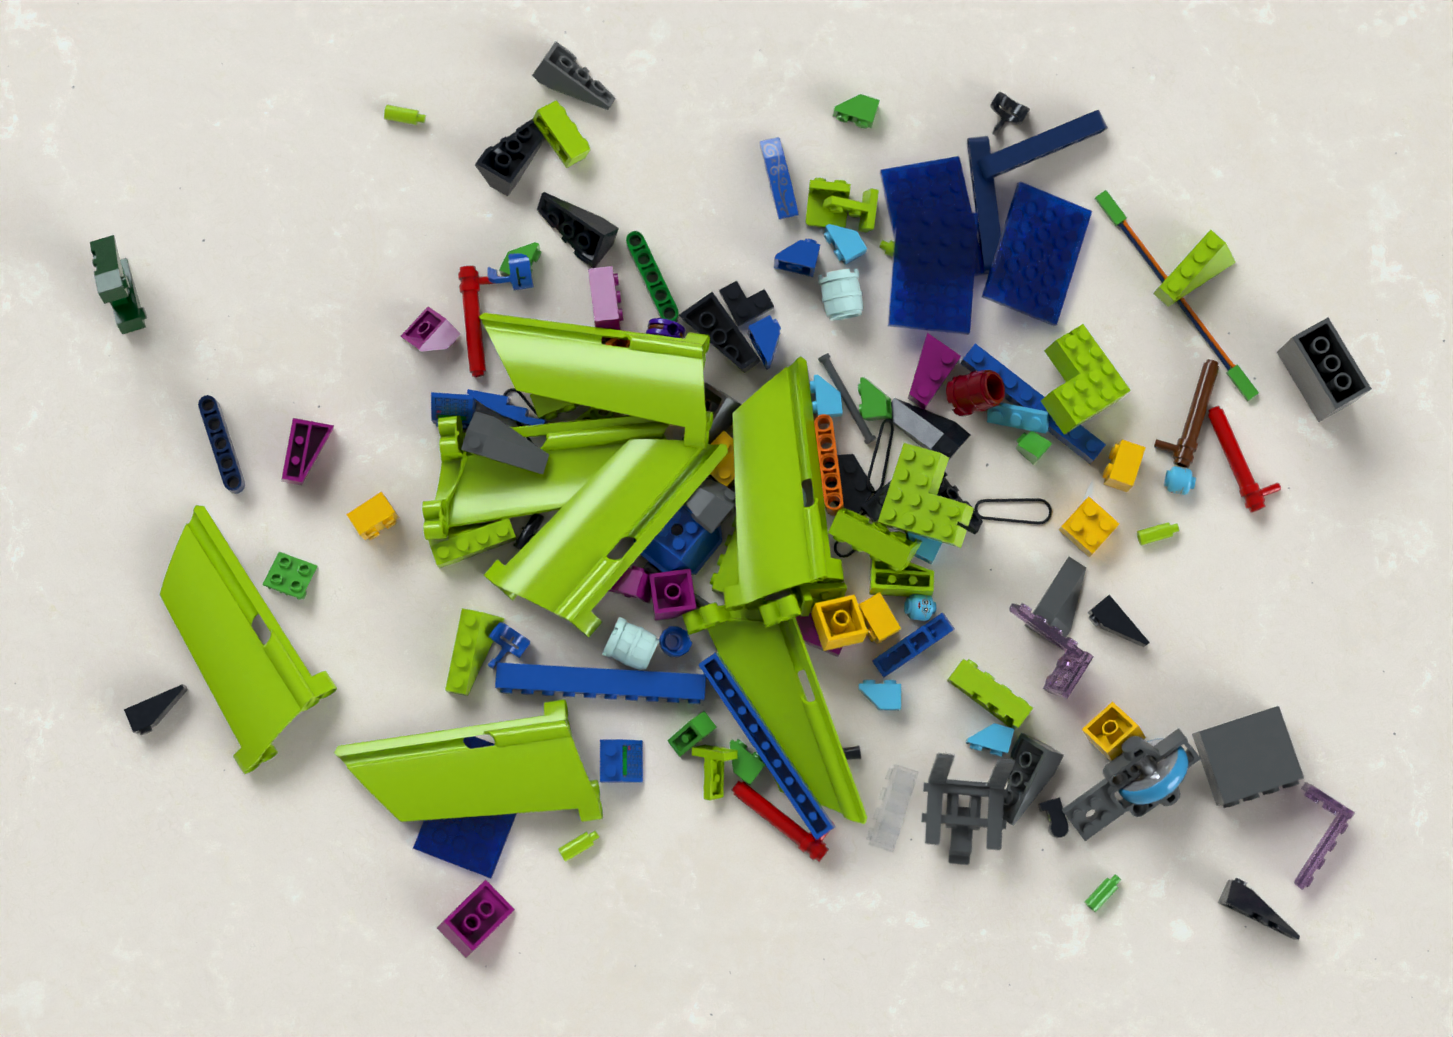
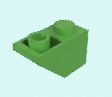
M859 94L835 106L833 116L841 122L850 121L860 128H871L880 100Z
M534 242L508 251L499 269L500 274L505 277L510 276L509 254H525L529 258L531 268L533 262H537L540 258L539 244ZM516 267L518 283L521 284L520 278L525 277L519 276V269L518 267Z
M861 377L860 384H858V393L862 404L859 405L860 415L867 421L892 419L891 398L870 380Z
M732 739L729 742L730 749L738 750L737 759L732 760L733 773L748 785H751L765 764L758 753L754 752L751 754L746 750L748 747L739 739L736 742Z

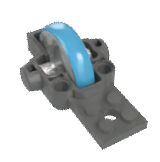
M1179 728L1166 738L1153 739L1147 742L1139 736L1128 738L1122 745L1123 753L1104 767L1103 775L1105 779L1062 809L1085 841L1128 811L1135 817H1141L1159 804L1171 806L1179 800L1181 794L1178 785L1184 779L1187 769L1201 759ZM1184 744L1187 750L1185 751L1181 745ZM1117 791L1123 797L1122 800H1117L1114 796ZM1095 810L1092 816H1086L1088 811Z

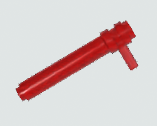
M463 266L459 268L458 279L461 280L459 290L462 293L469 371L472 373V377H481L486 372L482 325L479 317L478 292L480 291V285L496 283L489 282L487 276L479 277L476 266Z
M1220 406L1209 409L1208 417L1238 483L1241 498L1244 497L1246 509L1253 513L1266 507L1264 496L1280 491L1281 485L1275 483L1260 489L1258 483H1255L1224 410L1220 409Z
M738 780L731 789L734 792V796L798 845L799 850L803 853L807 852L813 861L817 860L820 862L828 852L829 848L823 842L828 833L816 840L811 832L808 833L744 781L740 782Z

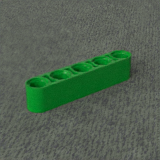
M638 231L630 232L626 237L627 249L659 317L667 319L664 317L665 312L673 311L675 313L674 318L668 320L678 322V308L644 236ZM637 238L641 243L638 246H632L630 241ZM643 256L648 257L649 262L641 264L638 262L639 258ZM652 274L658 277V280L653 283L647 280V277ZM658 293H664L667 297L665 300L659 301L655 296Z

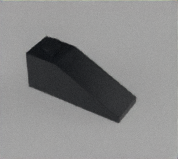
M1110 595L1088 611L1090 615L1088 618L1094 626L1097 627L1099 625L1101 629L1142 647L1150 643Z
M179 685L124 709L133 733L145 735L153 731L152 727L157 726L188 690L187 686Z

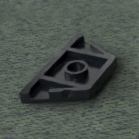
M854 454L837 455L844 508L859 514L862 510L860 507L867 502L872 494L867 486V476ZM827 462L824 467L832 468L834 463ZM831 481L826 486L834 488L837 483ZM833 501L836 507L839 506V502Z

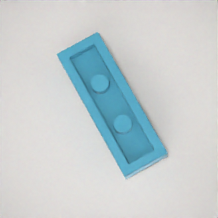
M1000 403L998 406L988 409L987 422L1046 434L1049 428L1048 411Z

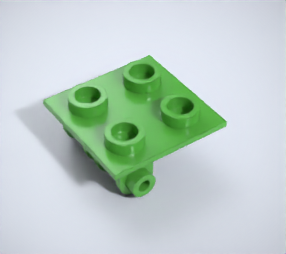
M278 552L262 585L268 587V589L277 590L279 593H285L287 596L296 597L298 600L305 599L306 589L318 566Z

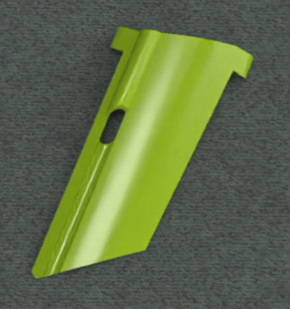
M484 313L479 316L516 391L685 427V447L707 448L709 430H711L713 423V412L706 411L704 392V367L706 353L709 350L710 344L709 335L688 332L685 339L491 313ZM602 337L630 340V346L625 348L603 345L601 340Z
M800 356L789 367H785L732 413L739 584L723 589L725 610L737 611L743 608L749 610L759 609V607L764 605L766 596L801 584L841 583L844 581L842 560L831 558L807 361ZM806 479H811L814 497V504L809 507H804L801 484Z
M628 415L510 427L525 438L546 436V441L540 449L549 454L544 474H539L461 450L466 432L463 430L461 417L439 418L438 429L441 436L439 448L442 464L435 500L423 501L422 512L425 519L423 524L424 537L426 540L444 539L448 537L449 527L560 510L629 439H663L664 432L670 424Z
M629 439L506 565L496 560L484 576L511 600H514L518 595L569 621L590 638L602 624V621L591 610L727 455L726 444H708L706 449L685 447L684 440ZM633 537L636 539V542L621 559L612 560L607 557L622 538Z
M196 505L193 509L191 521L188 524L186 523L178 540L159 595L241 746L233 757L242 772L248 774L258 768L261 763L277 755L278 752L272 742L301 711L312 708L320 699L333 694L337 687L327 671L311 676L206 508ZM258 614L271 632L270 639L266 644L261 642L252 627V622Z
M795 594L781 599L764 601V605L755 610L743 608L737 611L725 610V605L718 606L717 602L683 614L682 618L688 635L708 630L717 652L820 805L842 813L848 820L865 824L867 815L795 618L801 615ZM801 670H805L815 700L812 702L807 701L798 676V672ZM775 780L779 791L784 793L778 782Z
M565 699L544 702V715L339 745L334 751V754L347 765L350 772L400 822L578 809L582 822L603 819L599 783L597 779L589 780L572 738L573 735L568 721V707ZM488 734L495 741L494 746L470 749L464 744L463 739Z

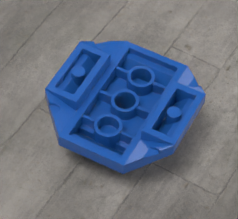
M682 505L640 555L661 572L691 569V575H697L722 544L721 525L713 533L708 532L691 516L692 511L688 506ZM674 526H680L683 529V533L675 536L672 534L671 529Z

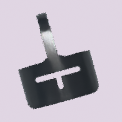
M998 92L990 107L1001 117V120L994 127L992 134L997 136L1006 121L1022 124L1030 108L1015 102L1006 94ZM999 106H1001L1002 108H1004V109L1007 110V111H1008V109H1009L1010 107H1012L1010 113H1012V114H1014V115H1016V116H1018V117H1015V116H1013V115H1011V114L1005 112V111L1002 110Z

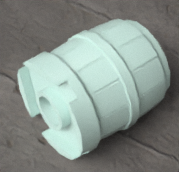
M850 269L828 272L825 278H822V274L818 276L819 285H821L822 303H824L825 312L829 320H843L862 315L863 294L858 281V269H854V273H850Z
M619 617L602 655L608 658L611 656L626 666L628 665L638 670H646L659 639L643 627L628 623L626 619Z

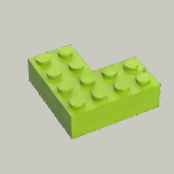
M1084 324L1058 338L1044 350L1066 382L1052 390L1041 400V403L1064 435L1113 405L1131 391Z
M903 443L878 522L891 528L961 548L967 530L958 526L957 523L960 522L965 526H969L974 508L962 502L937 496L949 460L947 456L936 451Z

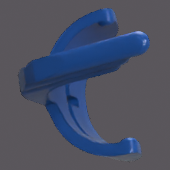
M516 253L508 255L510 276L500 277L496 269H491V267L487 269L489 282L496 284L510 282L513 290L534 288L530 261L525 254ZM516 267L519 269V276L525 277L520 278L521 284H518Z
M499 623L491 632L489 638L499 644L502 650L496 658H493L488 663V666L494 669L497 666V662L499 663L506 652H510L520 658L530 644V640L507 624ZM500 636H503L508 641H510L511 638L514 637L512 643L519 647V649H516L510 644H508L506 641L501 639Z

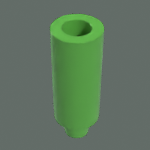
M1116 874L1111 879L1106 878L1084 903L1096 913L1118 889L1117 884L1121 879Z

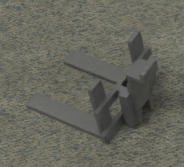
M937 753L928 783L924 782L923 792H928L927 812L922 813L921 822L926 823L925 844L939 845L941 824H946L945 828H951L948 862L950 864L969 865L972 853L973 830L979 831L980 827L987 828L986 848L989 850H1001L1002 829H1006V820H1003L1004 799L1008 798V790L1004 789L1015 765V760L998 758L988 782L947 779L954 761V754ZM943 793L947 794L946 815H942ZM959 795L970 796L969 807L958 806ZM981 797H989L988 819L980 818Z

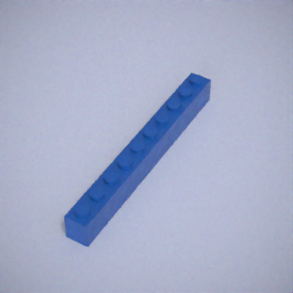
M714 653L699 663V667L815 839L821 838L834 829L835 825L719 653Z
M497 662L495 688L500 689V693L512 694L513 690H521V694L533 695L534 691L542 692L543 696H554V692L563 693V697H575V694H584L583 698H596V695H604V699L617 700V696H625V700L638 701V697H644L648 702H659V698L667 699V703H679L680 700H688V704H700V701H705L706 676L705 674Z

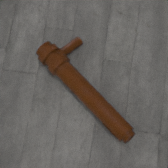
M1207 359L1203 364L1182 436L1178 439L1177 445L1158 439L1155 441L1154 447L1174 452L1173 463L1177 466L1189 468L1190 464L1193 463V453L1196 452L1198 447V436L1219 371V363L1215 360Z

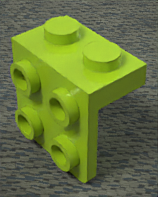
M824 178L810 180L806 225L825 227L831 224L845 228L847 213H833L830 209L824 208L823 205L824 199L830 196L849 199L851 184H847L844 180L828 182Z

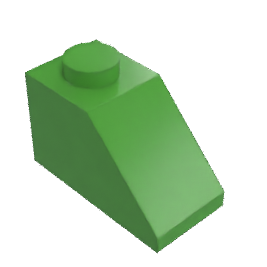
M1030 431L1028 434L1024 432L1016 440L1019 444L1015 449L1034 465L1052 443L1034 431Z
M703 711L667 741L679 757H681L714 731L717 726L706 712Z

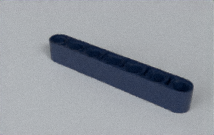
M1096 110L979 159L977 164L985 181L1100 134L1107 130L1108 127L1100 110Z
M989 137L967 138L983 274L1005 272V262L994 178L985 181L977 164L979 159L991 154Z

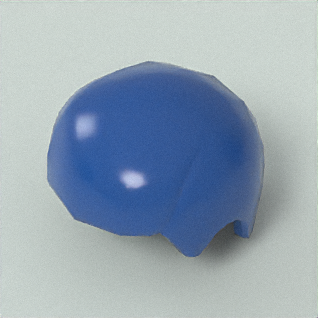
M670 626L662 631L659 645L663 653L669 657H681L689 652L692 641L686 630L679 626Z

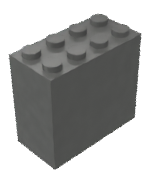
M1329 317L1293 336L1277 351V354L1318 422L1351 405L1371 390L1370 385Z
M1279 706L1192 734L1216 806L1231 807L1240 804L1239 799H1243V802L1259 798V793L1261 792L1263 795L1280 791L1279 786H1282L1283 789L1298 785V780L1304 778Z

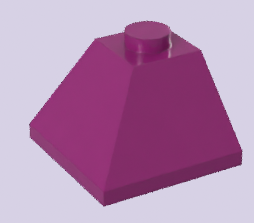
M428 306L405 330L401 337L423 352L448 349L456 342L461 333L445 317Z
M691 569L649 574L655 621L677 618L685 613L696 610Z

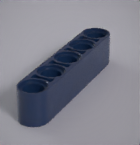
M205 395L200 398L198 408L225 488L231 493L238 494L244 490L245 480L220 404L214 397ZM214 402L213 408L206 411L205 404ZM214 421H220L219 428L212 430L211 424ZM226 440V446L223 449H218V442ZM232 459V466L227 469L224 468L225 460ZM234 478L239 479L238 486L230 488V481Z

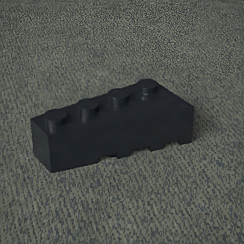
M713 292L679 314L681 319L696 332L709 335L710 344L744 373L761 362Z

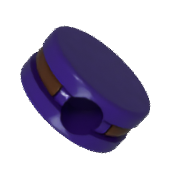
M653 318L648 322L646 334L683 338L685 328L672 320Z

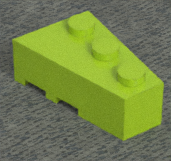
M871 558L869 595H876L880 592L881 595L909 597L912 594H921L932 597L934 592V571L911 562L904 570L896 571L889 568L887 563Z

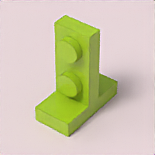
M871 188L863 192L862 202L830 196L824 199L823 207L830 209L833 213L846 212L851 217H860L858 232L867 233L874 230L879 190Z
M845 582L805 583L789 588L791 595L795 594L801 611L800 616H809L811 606L815 605V603L845 597L847 590Z
M707 744L692 747V756L704 758L703 790L705 800L724 797V761L737 759L738 750Z

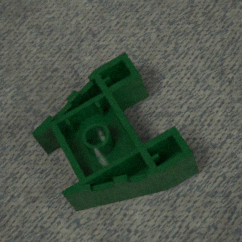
M111 235L91 241L90 248L93 254L92 263L96 268L94 277L97 291L104 304L110 302L116 325L123 335L146 328L144 319H147L146 311L140 305L127 258L121 260L119 258L115 236Z

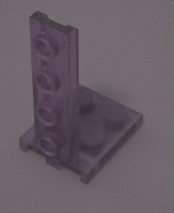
M1012 603L1009 608L1012 614L1065 652L1058 659L1052 674L1046 678L1043 689L1048 693L1068 699L1094 656L1077 647L1078 642L1074 639L1062 636L1063 632L1059 628L1047 625V620L1044 617L1032 614V609L1023 603L1021 605Z
M1307 782L1301 788L1306 792L1304 796L1317 804L1319 801L1322 802V808L1336 815V817L1294 880V884L1302 890L1304 887L1308 888L1314 879L1313 873L1316 869H1321L1326 860L1324 856L1328 851L1331 852L1337 844L1335 839L1339 833L1342 835L1349 825L1347 823L1348 819L1351 820L1355 814L1354 811Z

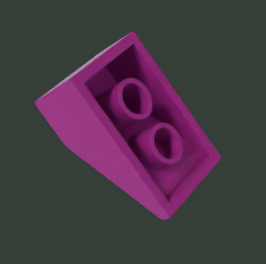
M485 879L437 929L467 958L515 909Z

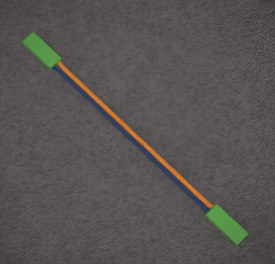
M1103 191L1095 197V200L1113 224L1123 230L1163 283L1167 275L1128 225L1126 215L1108 191ZM1184 298L1178 300V305L1227 368L1226 374L1247 402L1259 394L1239 365H1234L1186 300Z

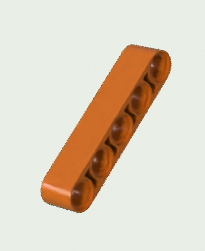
M822 414L816 417L814 426L824 503L827 513L831 516H836L837 512L844 507L835 433L832 418ZM823 423L829 425L827 429L819 428V426ZM824 443L832 444L828 449L821 447ZM827 462L834 463L832 468L824 467ZM831 481L837 483L834 488H829L826 485ZM832 501H837L840 503L839 506L835 508L830 507L829 504Z

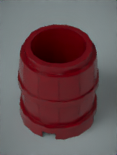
M992 370L973 371L967 375L955 376L952 378V381L947 383V401L949 404H953L955 409H952V411L961 417L969 416L974 412H984L998 406L1003 401L1005 396L1003 380L998 373Z

